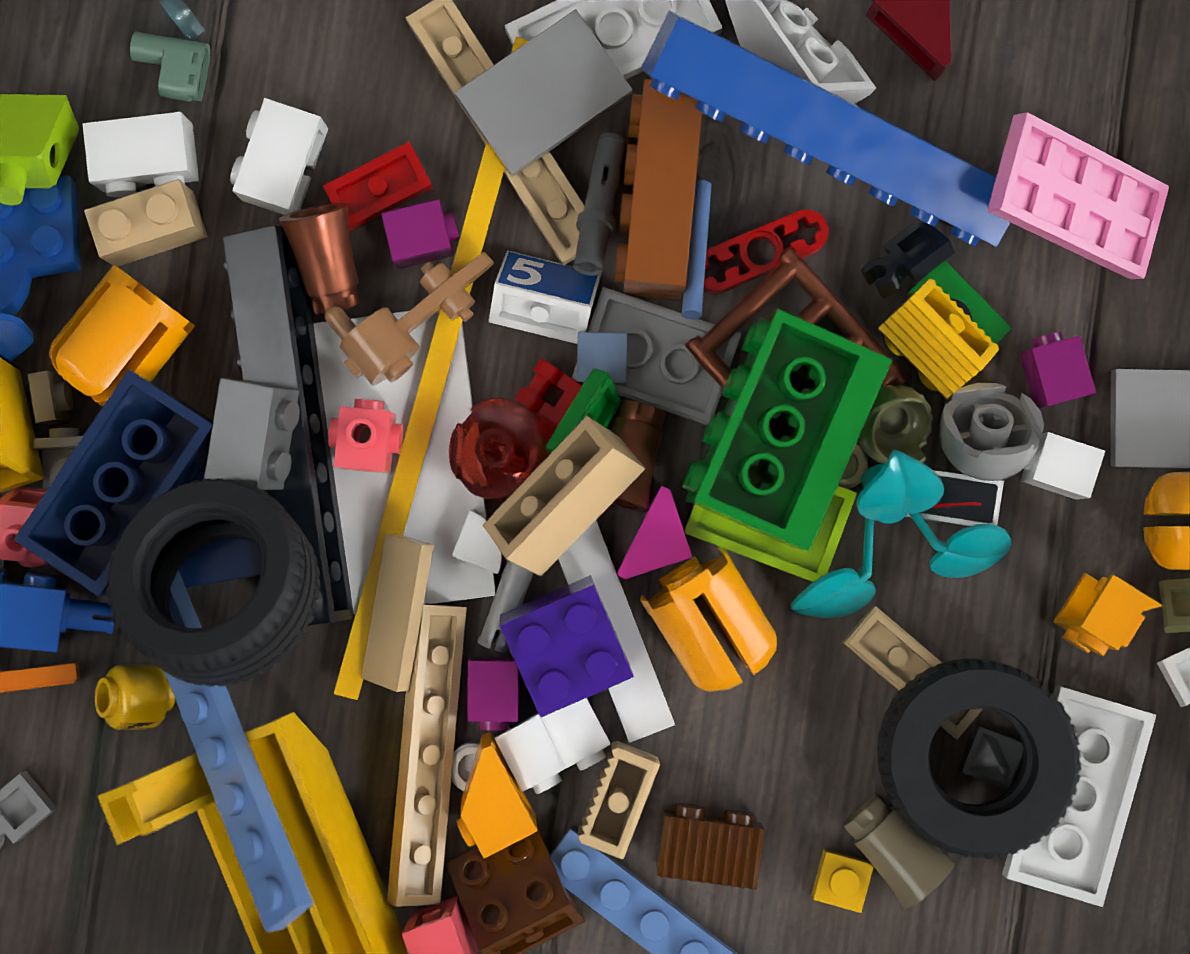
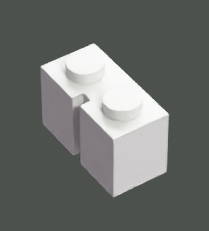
M264 98L260 111L255 110L249 119L246 136L250 141L244 157L239 156L233 165L230 178L231 184L234 185L232 191L244 202L283 215L301 210L311 181L310 176L303 174L305 167L315 169L328 131V127L322 118Z
M182 112L82 123L89 182L102 192H106V195L109 197H126L137 193L136 188H144L149 184H154L156 187L180 179L184 184L186 182L199 181L193 124Z

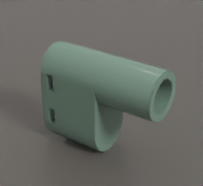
M135 31L130 44L131 59L133 61L161 65L158 83L160 97L188 102L192 100L202 102L210 62L209 44Z

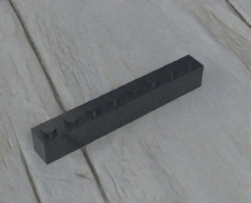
M273 225L223 237L225 247L223 265L230 282L232 297L230 315L236 326L239 347L237 365L242 373L243 380L299 390L297 402L299 406V420L292 432L289 451L291 456L290 472L284 481L283 489L263 491L276 499L300 527L313 547L314 556L318 562L317 567L320 573L318 577L320 588L318 591L320 595L316 601V612L312 614L314 618L307 626L354 619L309 296L305 293L301 273L283 227Z

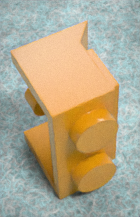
M1083 573L1053 623L1066 630L1062 638L1086 653H1089L1091 650L1104 656L1108 649L1119 650L1120 647L1127 648L1145 619L1141 613L1149 609L1161 607L1162 605L1113 574H1110L1109 578L1102 576L1100 581H1098L1089 574Z

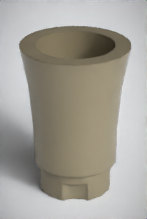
M878 794L866 800L844 822V828L855 839L854 844L865 855L887 883L903 910L913 907L927 897L944 881L955 866L954 861L931 843L924 840L923 837L919 836L899 815L895 807H889Z

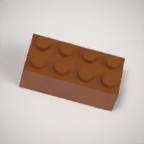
M644 79L643 94H632L629 137L638 138V145H627L624 185L633 186V194L623 193L619 233L629 234L628 244L618 243L615 282H624L623 294L632 297L681 301L686 287L702 112L695 109L698 102L697 99L681 92L678 100L673 99L650 87L653 79Z

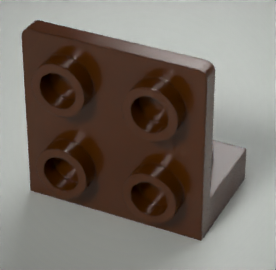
M538 826L537 832L485 859L478 847L447 863V869L480 952L483 954H524L585 922L578 904L563 886Z

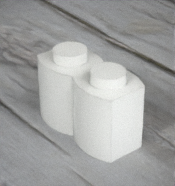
M587 698L542 718L537 713L510 727L508 730L499 733L494 738L521 791L523 792L532 787L536 794L561 782L562 779L559 772L577 764L581 771L603 760L606 755L602 749L611 745Z

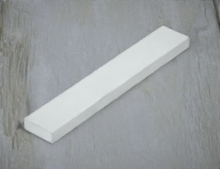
M545 459L523 467L527 478ZM595 520L558 559L568 585L587 576H592L630 663L634 677L608 688L630 743L674 726L675 723L618 575H616V570L601 531Z

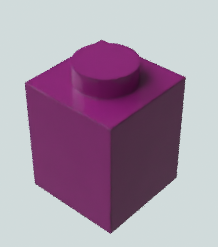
M439 199L381 213L392 260L398 269L455 256L452 242L460 239L453 211L444 213Z
M1061 331L1032 339L1034 348L1020 354L1032 400L1039 409L1096 393L1080 335L1065 340Z
M471 658L468 660L467 721H479L480 730H508L509 722H518L520 718V671L514 658Z

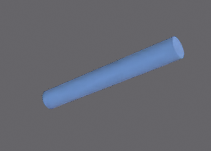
M696 180L687 278L682 303V316L686 319H699L702 316L712 186L706 180Z

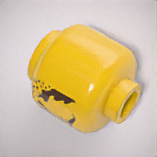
M117 665L111 668L107 675L99 680L95 690V707L98 715L104 718L107 724L116 730L155 728L162 723L167 711H171L175 703L174 694L164 672L155 665Z

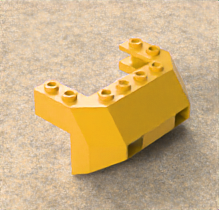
M294 712L244 732L314 903L282 930L266 932L240 863L235 856L234 848L224 822L216 807L210 786L199 763L197 753L181 758L97 796L117 845L140 834L143 836L197 811L255 954H406L405 942L402 937L403 930L393 906L387 903L386 889L327 748Z

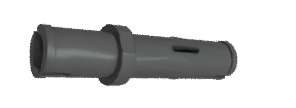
M602 133L598 137L584 211L579 213L576 222L579 238L574 269L581 274L592 276L601 274L608 240L615 233L616 219L613 217L626 145V140L619 134ZM603 180H606L605 185H602Z

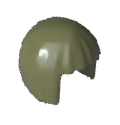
M903 385L880 387L857 440L860 448L873 460L884 464L893 450L924 462L926 456L921 451V447L927 443L926 438L931 433V422L933 420L929 403L925 401V397L922 394L917 393L911 387Z

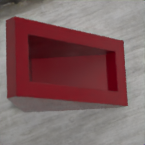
M873 0L866 17L929 77L936 81L952 61L950 0Z

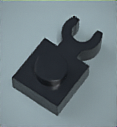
M918 219L883 245L887 253L886 257L869 261L863 266L861 272L868 285L875 283L880 296L884 299L893 295L899 289L901 280L906 276H909L915 282L919 281L952 256L955 251L951 241L937 228Z

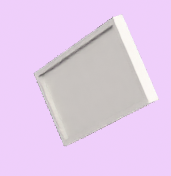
M409 311L393 314L399 320ZM439 311L410 333L420 346L419 350L410 359L414 364L411 369L392 383L385 379L374 386L363 375L357 379L344 364L348 357L340 348L341 338L327 322L313 323L328 435L331 418H339L340 406L354 408V399L376 400L385 402L384 411L394 413L396 415V423L403 424V445ZM367 317L351 318V320L357 326ZM461 324L403 534L404 536L434 545L424 604L490 597L496 594L495 575L493 572L452 557L469 510L478 513L487 520L463 324ZM370 428L362 432V443H365L370 439ZM330 447L353 612L356 614L400 454L392 453L390 474L355 471L334 467L336 448Z

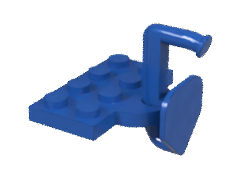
M71 176L59 177L56 185L49 189L25 188L23 201L18 205L10 206L0 203V358L9 364L33 343V332L23 320L13 316L21 309L28 298L32 278L81 270L77 185Z

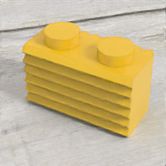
M933 279L926 281L877 328L884 335L887 347L894 354L904 356L918 370L921 382L930 390L938 391L945 399H948L980 372L999 350L998 344L992 343L991 337L986 336L984 330L979 329L977 323L971 321L970 316L964 314L963 308L957 307L956 301L950 300L949 294L943 293L942 287L937 286Z

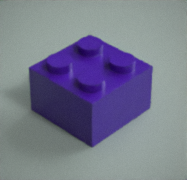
M591 575L500 614L499 626L540 718L634 677L630 663Z

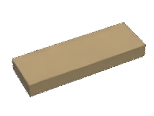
M386 534L361 678L395 692L409 691L434 545L401 534Z
M876 606L870 608L842 642L898 691L904 688L910 680L916 678L915 676L919 673H923L926 669L942 663ZM974 708L957 712L942 722L940 727L958 740L983 709Z

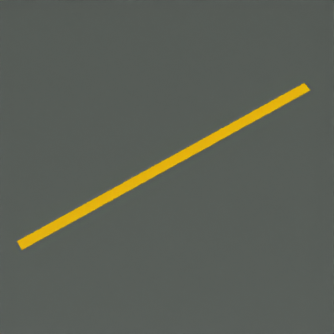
M515 37L511 53L530 40ZM487 142L452 264L451 273L453 275L481 254L505 167ZM473 282L467 288H465V290L469 294L471 292ZM442 309L439 311L334 691L336 695L358 700L363 682L361 677L385 535L404 534L463 321L461 317L451 321Z

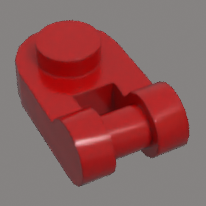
M540 358L532 370L536 375L527 388H520L514 400L557 428L583 385ZM552 385L564 392L555 407L542 400Z

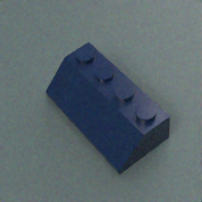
M128 369L14 538V541L97 596H107V587L109 586L107 584V576L109 574V564L112 562L111 556L124 529L141 509L151 501H154L159 495L184 483L188 484L194 479L208 458L213 421L185 402Z

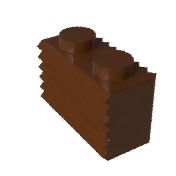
M676 803L675 811L663 810L656 861L657 876L752 890L757 889L765 829L760 822H753L754 814L740 810H725L724 818L704 815L705 807L688 803Z

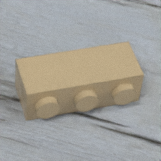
M586 416L482 526L507 560L542 576L646 468L619 436Z

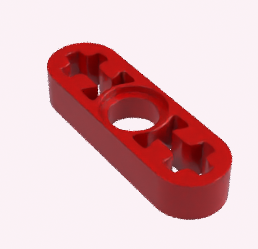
M799 210L707 249L705 271H707L708 261L711 259H715L718 265L732 261L734 255L730 250L737 248L739 263L747 273L739 275V267L737 265L725 271L723 275L724 282L717 283L714 277H704L703 291L713 295L722 294L770 274L781 264L778 258L784 251L783 243L775 231L782 230V238L785 239L797 232L799 222H803L806 228H816L817 233L812 238V245H807L804 239H799L790 243L788 247H791L803 259L815 255L821 250L828 238L829 229L825 218L814 210ZM757 239L768 241L774 249V259L766 265H757L751 262L747 256V246L752 241Z

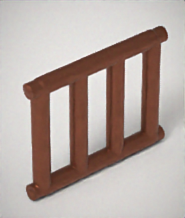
M791 247L786 248L778 258L781 264L702 338L697 335L685 344V347L694 356L695 360L724 389L732 370L716 351L794 278L813 299L796 316L797 318L816 325L827 315L843 332L845 339L892 359L881 387L903 385L908 379V376L900 369L894 359ZM801 379L798 380L792 388L795 391L803 389V381ZM779 418L770 420L768 427L772 430V437L775 439L776 437L783 436L784 428L781 426V420Z

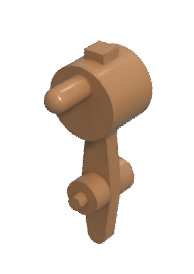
M483 252L454 275L444 263L434 267L430 261L427 262L420 269L425 275L419 283L429 295L399 320L388 307L376 311L356 326L340 307L332 306L328 308L325 312V319L342 340L340 348L348 357L344 364L357 379L363 375L372 386L379 384L385 379H388L390 383L398 380L414 365L410 359L420 348L410 333L440 309L443 310L451 321L458 317H461L464 322L468 321L474 315L469 308L474 304L475 300L465 288L494 264L493 260L486 252Z

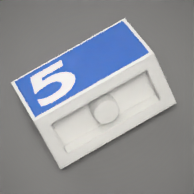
M507 250L495 281L488 322L577 344L578 332H587L601 274L594 276L581 274L573 266H563L561 263Z

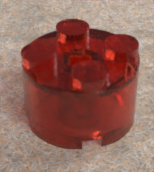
M492 398L474 405L469 410L472 413L463 424L458 423L449 443V463L456 479L461 480L469 492L475 496L503 504L549 456L545 446L558 425L545 415L512 400Z

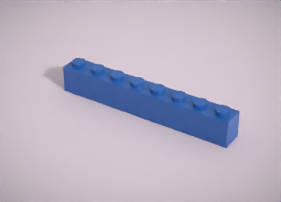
M670 10L668 11L641 67L649 76L653 77L650 87L678 100L681 92L697 99L698 102L695 109L711 118L722 122L725 115L728 114L743 122L739 129L740 131L758 141L767 143L769 137L773 136L787 143L783 152L803 163L810 165L815 157L829 164L826 173L852 186L856 178L871 185L868 191L870 195L891 206H895L897 200L901 199L913 205L909 213L932 226H936L939 219L953 225L950 233L973 246H976L979 240L982 239L997 247L1011 223L987 211L997 176Z

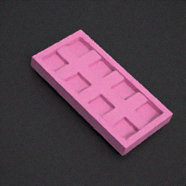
M1027 112L1013 115L987 211L1128 279H1145L1169 186Z

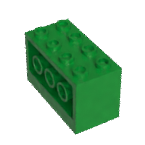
M777 309L766 318L760 317L757 323L753 322L742 346V350L749 354L744 365L740 364L737 369L733 368L722 392V396L729 398L723 413L719 412L711 417L702 438V442L709 444L703 460L692 461L684 478L682 488L689 490L685 499L689 503L792 548L810 551L892 359ZM794 372H798L801 375V380L804 383L803 389L798 391L792 388V382L789 381V375ZM779 418L781 426L784 428L783 436L774 439L768 424L770 420ZM759 463L762 466L761 472L764 474V480L762 483H756L752 486L748 469L750 466H757Z

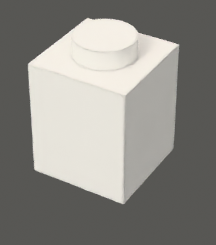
M1050 432L1042 433L1033 459L1023 468L1024 472L1021 482L1075 500L1090 498L1105 451Z

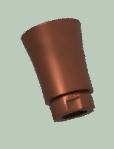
M347 203L313 206L280 217L279 221L293 250L301 273L305 293L307 296H310L314 313H325L332 306H338L344 311L359 305L360 296L356 287L359 281L349 235Z
M623 400L618 408L616 417L611 419L608 430L619 436L646 468L612 503L613 505L637 511H649L652 479L664 434L661 431L666 415L663 410L641 402Z

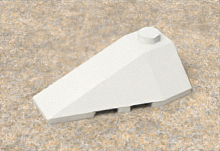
M725 0L741 47L853 104L866 98L876 89L852 53L839 40L831 45L813 27L818 18L808 8L802 10L788 0Z

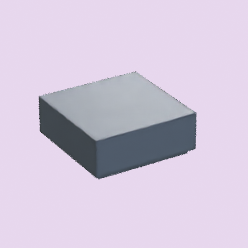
M578 332L577 382H585L592 369L595 368L608 372L613 383H626L627 333Z

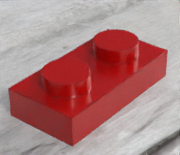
M409 141L323 185V188L331 203H347L350 232L381 216V213L389 212L433 189V186Z

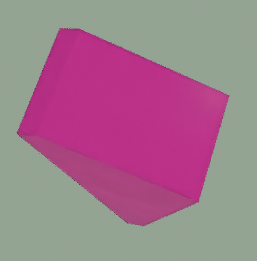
M663 486L659 487L649 507V511H647L616 575L624 579L692 558L671 490Z

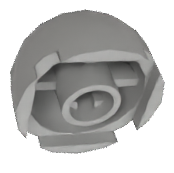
M975 383L959 388L953 394L952 400L945 404L940 421L942 450L953 467L972 478L982 481H999L1014 476L1027 466L1037 451L1044 429L1042 413L1031 398L1021 393L1019 400L1015 396L1005 393L1007 386L997 383Z

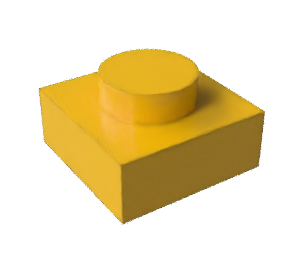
M824 848L811 897L819 902L861 913L874 866L868 860Z

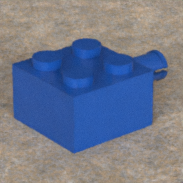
M0 568V647L57 652L60 633H65L66 628L112 634L114 619L93 617V615L112 617V609L109 607L108 602L70 598L71 593H66L67 585L57 584L58 575L27 572L24 580L5 578L6 569Z

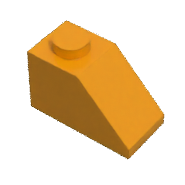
M491 731L481 736L461 798V818L457 820L459 831L469 847L476 844L484 859L538 831L536 814L524 791H521Z

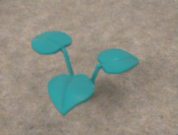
M893 450L885 464L875 465L867 469L861 476L863 490L860 492L856 502L859 513L865 519L863 565L861 570L857 573L853 569L842 568L823 575L789 605L790 610L805 616L836 618L852 614L872 600L876 594V588L874 583L867 579L872 575L874 520L890 524L902 520L909 513L932 548L938 551L929 561L931 570L940 576L948 578L968 577L990 568L1008 553L1013 546V542L1004 528L992 524H976L964 528L953 534L947 543L939 540L919 512L930 509L941 499L944 493L941 479L922 462L897 450Z

